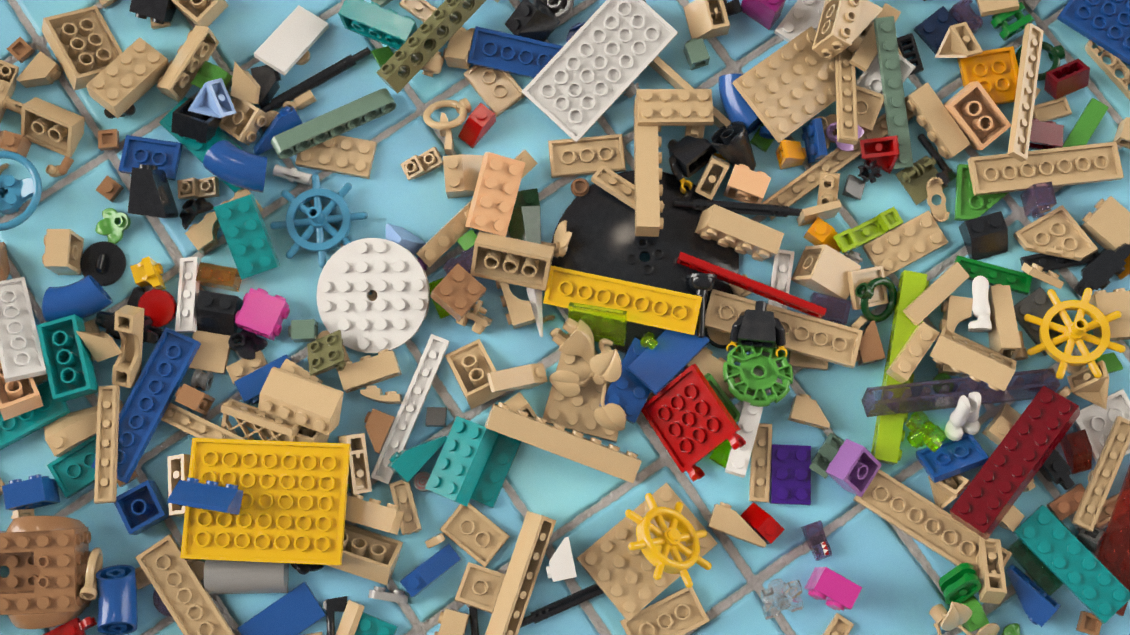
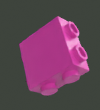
M251 288L249 293H246L243 298L244 304L241 310H238L235 315V324L241 329L274 341L275 337H278L281 333L283 320L287 319L290 313L289 305L282 296L275 295L274 297L268 295V292L261 288L257 290Z

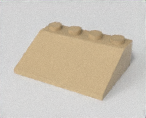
M97 6L43 18L42 33L74 91L86 88V84L122 53Z

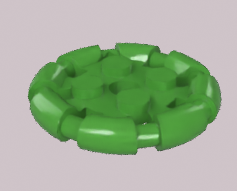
M744 345L734 347L726 356L727 361L723 364L724 382H727L729 386L728 390L739 401L743 402L744 400L750 403L751 406L756 407L770 406L772 402L777 403L788 394L790 391L789 386L793 383L792 365L788 363V357H785V353L779 350L777 357L775 352L778 347L765 348ZM762 351L769 353V357L761 355ZM739 362L741 364L740 366L734 365V363ZM761 369L763 376L755 375L753 370ZM739 377L741 382L736 383L734 379ZM777 378H778V379H781L782 384L776 382V381H777ZM770 389L771 395L767 396L765 391ZM747 390L754 393V396L747 394Z

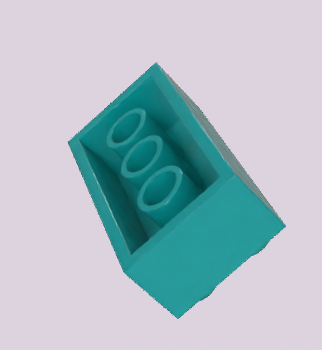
M345 0L338 13L345 29L396 50L417 30V25L413 18L400 16L392 9H383L375 2Z
M253 194L213 207L241 280L280 266Z
M74 314L38 324L37 330L52 399L62 403L97 393L98 383L91 352L76 332H86L83 319Z
M457 416L425 489L467 507L498 437V433Z

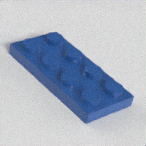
M637 338L632 340L621 362L622 373L620 378L610 383L605 394V405L614 403L622 407L626 413V421L632 424L636 422L651 392L647 386L628 370V366L650 346Z

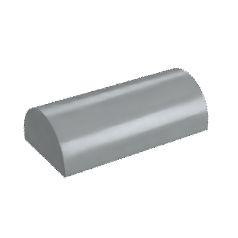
M205 560L204 588L209 594L288 593L289 563Z

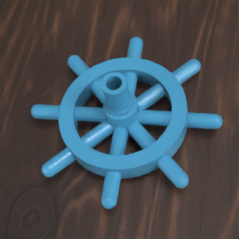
M313 174V189L307 190L297 197L287 190H282V197L291 203L287 210L286 221L272 222L270 228H287L290 237L294 240L295 243L287 251L286 258L291 259L300 248H303L304 250L318 253L319 267L324 268L326 264L325 252L331 251L341 244L345 246L351 243L347 236L350 232L352 221L367 219L368 214L366 212L350 213L349 207L343 198L351 190V183H346L338 193H335L331 190L320 188L319 175ZM321 198L331 200L322 211ZM314 200L313 207L308 208L305 205L308 201ZM337 205L340 207L342 214L328 216ZM298 211L303 212L308 218L296 219ZM342 222V225L338 231L329 223ZM309 226L305 230V232L301 236H299L296 227ZM324 230L333 236L332 239L326 242L324 241ZM316 231L317 243L308 242L307 240Z

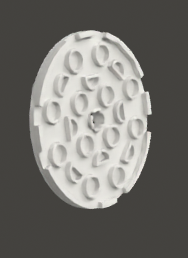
M364 238L343 246L327 261L318 280L317 306L321 320L329 333L341 330L344 346L364 353H378L385 349L390 351L409 341L419 331L429 310L430 287L425 270H423L418 259L408 249L390 240ZM372 290H375L378 295L375 301H371L368 297Z

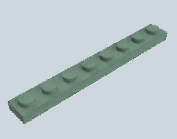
M894 16L875 18L873 22L888 136H898L899 156L893 169L913 167Z

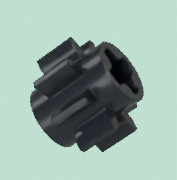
M866 160L864 165L858 166V169H860L858 177L861 176L863 178V183L868 182L869 179L871 183H874L876 178L882 176L880 174L882 166H878L876 160L871 163L869 160Z

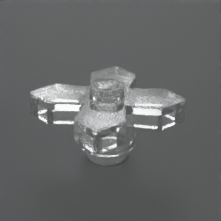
M774 579L768 584L767 589L760 591L762 601L765 604L762 609L766 620L777 617L783 610L795 612L804 608L803 600L800 596L802 586L799 580L786 584L782 579Z

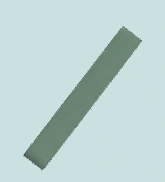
M386 88L380 89L274 136L271 144L278 157L286 159L390 113L395 109L396 103Z

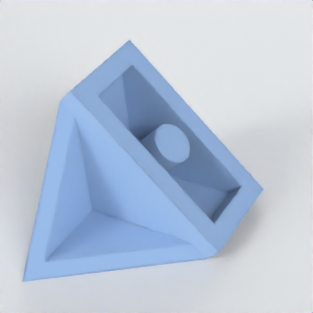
M222 78L205 82L188 109L191 112L216 118H223L237 113Z
M386 224V240L403 246L414 256L426 244L403 227Z

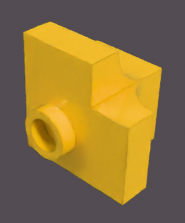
M145 257L138 264L130 266L135 284L141 288L152 285L155 289H166L161 275L164 273L160 263H157L151 257Z

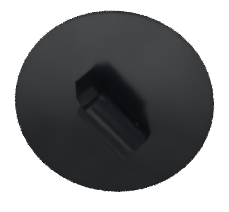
M102 241L94 243L84 251L81 257V272L84 277L87 275L92 276L101 286L111 285L118 281L125 271V255L117 245L111 242Z

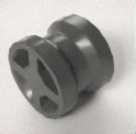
M196 369L191 379V387H201L202 390L208 391L213 382V373H204L202 370Z

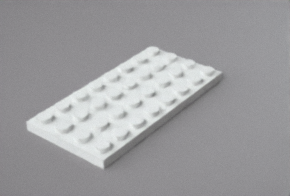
M606 0L522 90V93L577 143L675 38L678 32L643 0Z

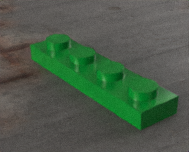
M956 256L955 262H958L969 274V280L973 281L977 276H983L991 286L995 284L1010 285L1011 291L1025 295L1029 294L1033 276L974 259Z

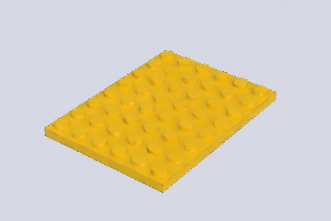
M192 438L188 477L199 479V483L206 484V480L219 482L218 486L225 487L226 484L238 485V490L244 492L239 515L185 506L180 558L342 566L351 444Z

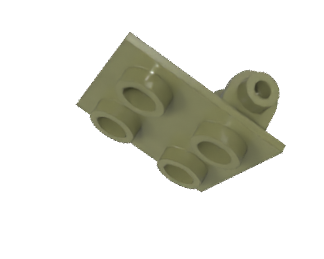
M925 156L913 163V167L905 168L895 174L916 205L927 199L926 184L929 179L937 177L936 174L939 173L934 166L936 160L933 157L928 158V156Z
M341 330L307 344L310 376L332 366L337 371L344 369L346 364L344 362L345 354Z

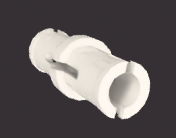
M278 164L273 169V176L288 179L292 183L295 181L307 186L311 185L312 174L297 171V168L294 167L290 169Z

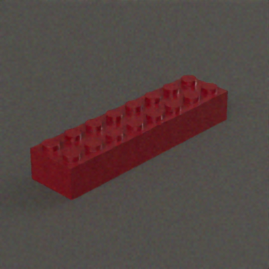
M1043 385L950 509L952 518L987 540L1079 417V405Z

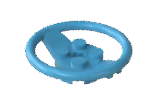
M0 151V159H12L21 163L28 169L32 177L17 180L11 175H0V213L13 214L18 212L23 202H26L30 197H32V200L20 216L9 222L0 223V231L15 228L25 222L36 210L42 193L41 178L36 167L26 157L10 151Z

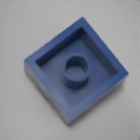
M41 474L29 476V480L15 479L9 481L8 485L2 486L6 510L35 509L60 503L57 482L55 479H50L49 476L41 477Z
M147 480L117 496L116 503H114L128 533L131 535H138L171 517L169 516L168 506L156 482Z

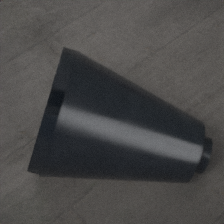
M740 121L732 122V126L728 128L723 126L717 130L711 137L712 146L733 167L735 164H743L754 171L756 161L744 123Z

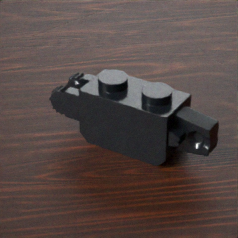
M1124 243L1114 251L1112 249H1103L1081 270L1082 279L1074 287L1076 293L1082 297L1086 288H1091L1092 291L1099 288L1103 290L1109 285V279L1114 274L1118 276L1125 270L1124 265L1126 262L1124 260L1130 254V244Z
M98 312L95 324L106 328L105 333L112 335L116 339H121L119 332L114 330L115 312ZM144 315L143 343L154 344L160 339L163 330L152 326V319Z
M1054 449L1039 469L1040 473L1049 482L1053 481L1056 485L1060 484L1065 490H1069L1075 485L1069 476L1071 474L1069 470L1072 468L1059 452Z

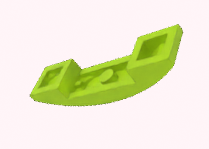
M892 207L852 229L849 228L835 235L833 238L842 253H846L886 234L904 222L895 207Z

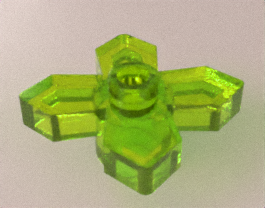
M917 408L912 413L911 418L905 424L911 430L907 440L915 448L923 447L926 444L935 453L941 447V442L946 438L944 431L929 421L927 415L920 408Z

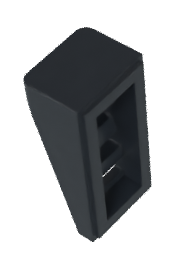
M910 33L898 37L897 43L903 57L906 59L913 56V59L908 61L912 64L916 63V68L910 75L922 72L924 68L913 34ZM909 49H910L911 52H908V53H905V54H904L903 51H906V50H909Z

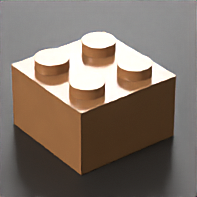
M457 263L432 290L430 297L459 322L485 294L487 288Z

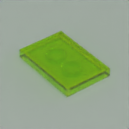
M573 302L569 303L568 318L576 322L580 319L590 327L594 341L599 342L601 339L606 338L613 341L614 345H625L627 311Z

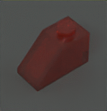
M1086 430L1065 435L1060 443L1067 463L1072 468L1070 469L1071 474L1092 469V446Z

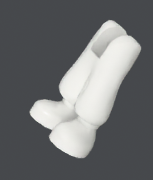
M977 276L972 283V313L978 319L969 322V332L992 331L991 310L988 300L989 282L983 276Z
M971 392L968 398L965 395L959 398L957 407L950 414V420L945 426L944 433L948 439L959 441L962 439L963 430L970 435L979 433L981 428L978 421L981 406L980 393Z

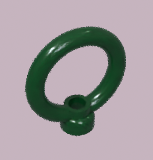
M1042 41V49L1048 52L1050 60L1053 61L1052 67L1048 71L1060 67V60L1065 59L1064 48L1061 45L1053 47L1051 44ZM1022 46L1017 50L1015 54L1018 63V68L1020 65ZM1046 72L1039 73L1037 81L1045 80Z
M885 277L875 278L868 284L861 283L855 291L856 296L861 298V311L869 321L875 320V323L882 322L895 309L897 291L893 282ZM884 285L889 291V303L881 314L874 315L869 310L868 300L873 297V289L876 286Z

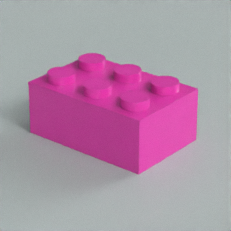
M815 567L804 589L808 590V595L814 599L825 600V605L844 611V609H852L862 587L827 567Z

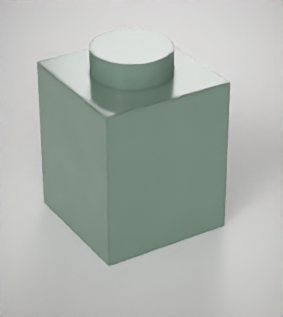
M694 38L687 41L683 51L690 70L708 65L710 57L703 39L697 40Z
M314 319L291 320V326L288 327V335L295 343L313 342L317 340L318 322Z

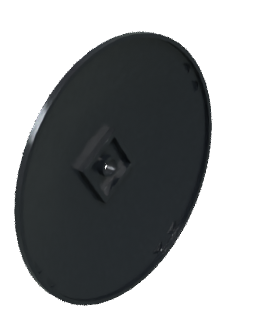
M634 170L617 173L635 185ZM662 172V180H659V184L663 185V194L659 197L660 201H663V204H665L663 213H660V218H663L664 224L663 229L659 231L658 237L635 236V209L596 184H592L589 186L588 193L584 196H577L560 218L558 225L562 221L567 220L566 230L567 232H572L566 254L558 258L553 256L551 266L696 295V291L691 289L686 275L701 272L678 264L677 259L680 252L737 274L739 272V253L735 252V249L732 247L720 246L717 244V241L703 239L700 237V234L695 233L702 211H695L692 208L673 207L674 199L693 201V199H710L696 193V185L693 183L691 190H689L688 186L684 185L686 193L683 194L680 191L681 182L677 181L673 174ZM642 253H648L650 260L642 262L639 256ZM719 279L715 281L712 289L734 294L728 285L729 283ZM712 289L707 291V296H705V314ZM563 308L569 318L576 322L581 319L590 327L594 341L599 343L603 338L613 341V345L610 346L611 349H617V351L623 353L627 352L634 338L651 345L666 330Z

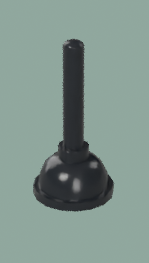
M708 273L688 274L686 279L689 281L691 289L696 291V296L703 297L697 321V337L704 338L705 296H707V291L714 287L717 275Z

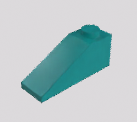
M439 436L402 450L399 453L395 452L390 457V463L387 466L404 482H409L445 443L447 437Z

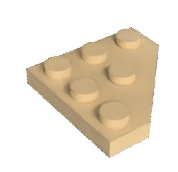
M1063 205L1016 231L1013 235L1026 251L1082 261L1098 250Z

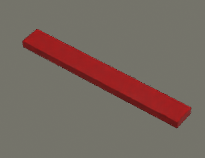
M680 252L677 259L678 264L701 273L715 274L719 280L816 318H822L826 313L827 308L686 253Z

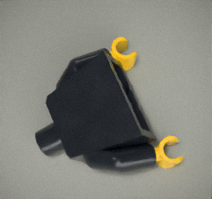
M687 135L679 142L672 139L667 145L670 155V168L677 181L681 182L680 191L683 194L686 193L684 185L688 186L689 190L692 189V182L685 180L684 177L690 178L709 162L712 154L726 160L721 154L716 153L717 150L705 138H695Z
M757 301L755 303V310H746L745 314L741 315L732 325L731 343L726 347L728 352L731 345L735 347L737 345L765 348H776L777 345L776 356L778 357L779 350H784L785 357L787 356V349L784 347L786 345L785 329L780 320L774 317V312L767 311L766 302Z

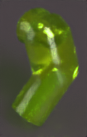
M648 332L641 338L640 344L643 348L648 346L653 350L658 341L654 339L653 333Z

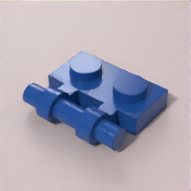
M815 118L807 124L808 126L802 127L803 134L801 136L802 141L805 142L808 164L815 163L816 160H821L828 155L821 118Z

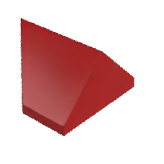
M898 136L860 140L862 159L869 160L870 163L876 160V164L882 166L881 169L890 174L899 156Z

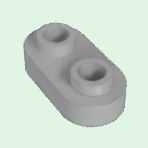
M374 586V590L369 589L368 598L403 604L408 602L409 596L405 595V591L394 589L393 593L385 592L386 588Z

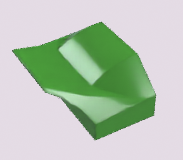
M204 61L190 84L202 88L205 82L222 78L226 87L232 76L219 66Z

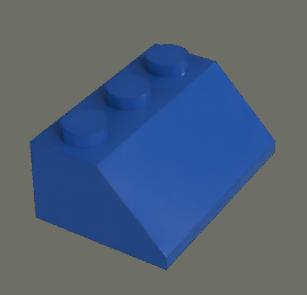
M187 477L186 481H178L167 503L239 515L244 491L238 490V485L226 484L225 487L218 486L219 482L206 480V484L199 483V479Z

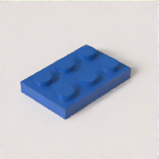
M126 135L118 171L131 174L132 167H139V164L157 165L158 169L165 171L168 180H176L183 145L178 142Z
M964 433L959 441L948 439L916 451V458L934 483L982 466L989 459L973 435Z

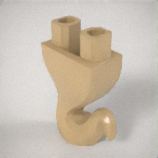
M568 318L562 327L568 332L567 335L561 330H557L552 340L559 345L558 350L567 355L581 356L590 364L593 356L597 355L593 333L590 327L581 319L576 322ZM606 338L599 341L598 346L601 353L612 351L610 346L613 345V341Z

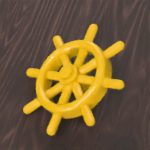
M1091 288L1084 290L1081 301L1067 300L1063 302L1060 301L1053 289H1049L1047 294L1054 306L1047 311L1043 319L1030 314L1024 315L1025 321L1040 326L1039 338L1041 343L1029 348L1027 354L1032 356L1045 350L1052 359L1060 363L1056 373L1057 379L1064 378L1067 366L1088 365L1094 377L1100 378L1102 373L1095 360L1103 354L1106 348L1120 353L1126 351L1124 345L1110 341L1109 322L1120 318L1122 313L1115 311L1104 316L1098 308L1089 303L1092 295ZM1067 311H1077L1074 322H1072ZM1059 314L1065 326L1051 322V320ZM1085 314L1090 316L1094 321L1087 323V321L1084 319ZM1098 327L1100 337L1088 334L1086 332ZM1049 329L1063 334L1050 339ZM1067 341L1064 352L1055 347ZM1084 341L1098 346L1090 353ZM1075 344L1082 356L1071 355Z
M647 493L645 499L650 510L641 517L630 509L625 512L626 517L637 523V541L629 543L628 548L631 551L641 549L644 556L656 567L653 575L655 580L661 579L663 571L670 574H680L685 586L691 588L693 582L687 570L695 563L706 570H710L712 567L710 562L699 556V538L706 537L707 531H695L692 524L681 514L682 502H677L674 509L658 507L653 495ZM655 519L658 527L650 523L651 520ZM665 521L669 522L668 528L666 526ZM650 533L655 535L657 538L652 539ZM685 541V542H686V546H684V545L681 544L680 542ZM669 551L673 560L668 558ZM679 552L686 556L685 561L682 560Z

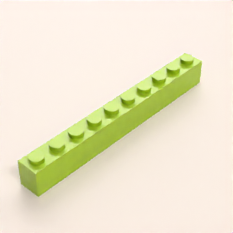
M904 270L899 278L897 303L894 309L871 454L879 462L891 465L897 464L902 457L900 444L905 438L903 425L908 419L906 406L911 400L909 387L913 384L914 373L906 382L901 384L886 374V371L918 326L911 322L903 310L929 287L927 274Z

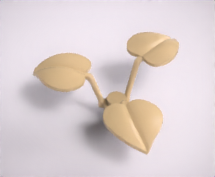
M617 349L593 356L590 361L592 372L582 381H579L580 377L577 372L569 369L559 370L550 375L549 381L560 394L567 397L578 395L581 391L580 385H583L591 378H593L596 384H603L601 407L595 409V419L602 427L608 430L621 431L625 429L626 413L623 408L614 403L605 405L608 382L617 381L622 373L621 359Z
M952 601L949 611L942 604L935 605L929 611V614L936 622L934 627L938 635H942L940 627L945 631L958 627L967 635H997L1000 630L998 624L989 623L980 628L976 634L970 633L962 624L970 619L972 610L958 602Z

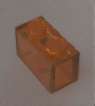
M200 262L196 281L203 286L239 292L241 277L237 268Z

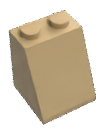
M826 244L805 246L791 280L831 299L847 300L850 296L847 272L859 270L861 266Z

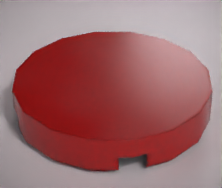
M152 289L140 297L138 307L144 308V315L149 316L153 321L152 326L162 327L174 319L177 304L169 292L161 289Z

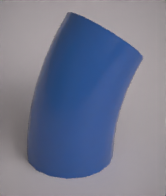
M743 74L722 75L719 77L718 82L724 111L731 123L736 121L743 122L748 135H750L758 128L762 121L732 84Z
M226 140L218 141L205 154L203 166L213 175L237 187L263 193L267 157L246 152Z
M87 275L70 285L49 287L43 297L42 313L46 322L74 314L84 319L105 309L113 303V300L92 276Z
M114 565L99 570L96 573L98 601L97 631L106 635H124L137 630L135 568L130 565Z

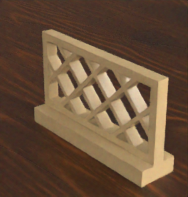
M230 399L221 405L220 412L223 413L221 427L226 430L228 428V431L237 435L234 429L240 426L245 434L242 437L244 439L254 440L252 435L258 433L262 440L271 441L275 439L276 441H282L280 435L283 434L290 437L289 441L295 442V435L301 428V425L260 411L257 407L234 399ZM229 415L236 419L237 425H231L228 420ZM244 423H252L255 431L250 433ZM262 429H269L273 437L267 439Z

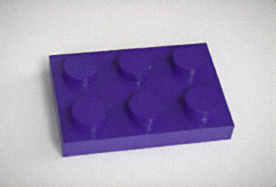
M772 444L770 504L811 505V469L809 468L811 464V446Z

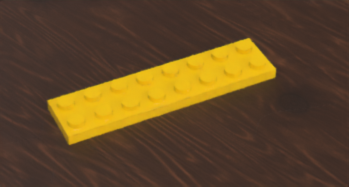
M551 266L543 303L695 335L703 297Z

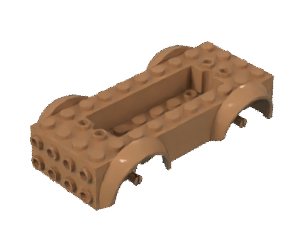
M24 516L13 519L6 531H0V567L7 566L10 571L7 577L0 576V615H8L13 625L21 629L54 627L80 616L92 601L84 600L79 596L80 590L85 584L86 569L91 553L89 551L91 533L88 531V527L80 520L68 517Z

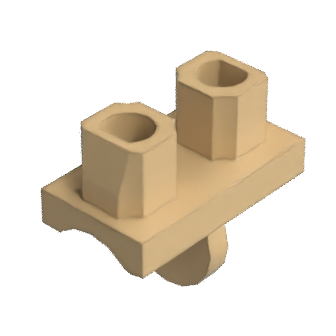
M820 172L817 205L838 200L840 173Z
M479 300L459 322L456 320V323L466 326L468 320L471 319L475 321L471 330L481 334L487 326L491 325L492 319L484 316L487 313V309L482 307L483 301Z

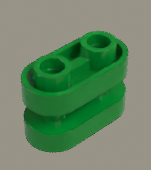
M1019 2V10L994 14L991 17L993 20L990 23L994 29L999 27L1003 29L999 33L1003 41L1022 31L1025 25L1034 22L1031 14L1023 15L1022 12L1026 7L1022 2ZM1016 17V22L1012 23L1011 25L1007 23Z
M961 563L939 579L940 589L948 605H951L952 601L963 603L982 587L976 570L970 563Z

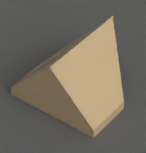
M963 22L951 25L948 28L934 58H967L982 54L983 50L968 24Z
M234 62L230 96L258 104L260 85L249 71H244Z
M76 331L97 362L122 353L113 338L104 331L100 333Z
M1103 360L1096 363L1102 373L1100 378H1095L1089 367L1067 376L1073 394L1104 409L1107 408L1109 374Z
M960 474L936 483L928 476L935 505L942 509L956 499L971 483L970 480Z

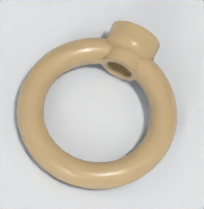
M466 98L459 100V102L455 100L437 101L425 109L423 120L426 125L433 129H452L461 125L466 120L467 113L472 110L471 105ZM444 107L455 108L457 113L460 114L456 119L449 122H436L430 117L435 110Z
M98 547L94 548L90 553L85 584L80 590L79 596L84 600H95L97 596L96 573L102 569L103 553Z

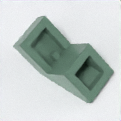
M830 433L813 458L809 468L826 479L828 474L825 471L845 441Z

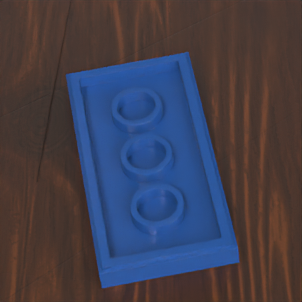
M697 328L695 335L666 329L628 366V370L657 395L710 340L706 336L704 338L697 337Z
M303 582L237 629L241 635H299L325 617L326 613L307 583Z

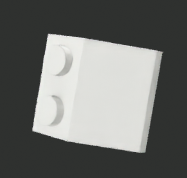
M569 537L563 539L549 561L550 566L546 567L548 579L552 578L553 582L577 577Z

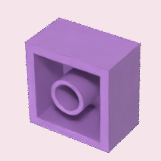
M846 439L825 472L844 490L862 497L882 464L864 446Z

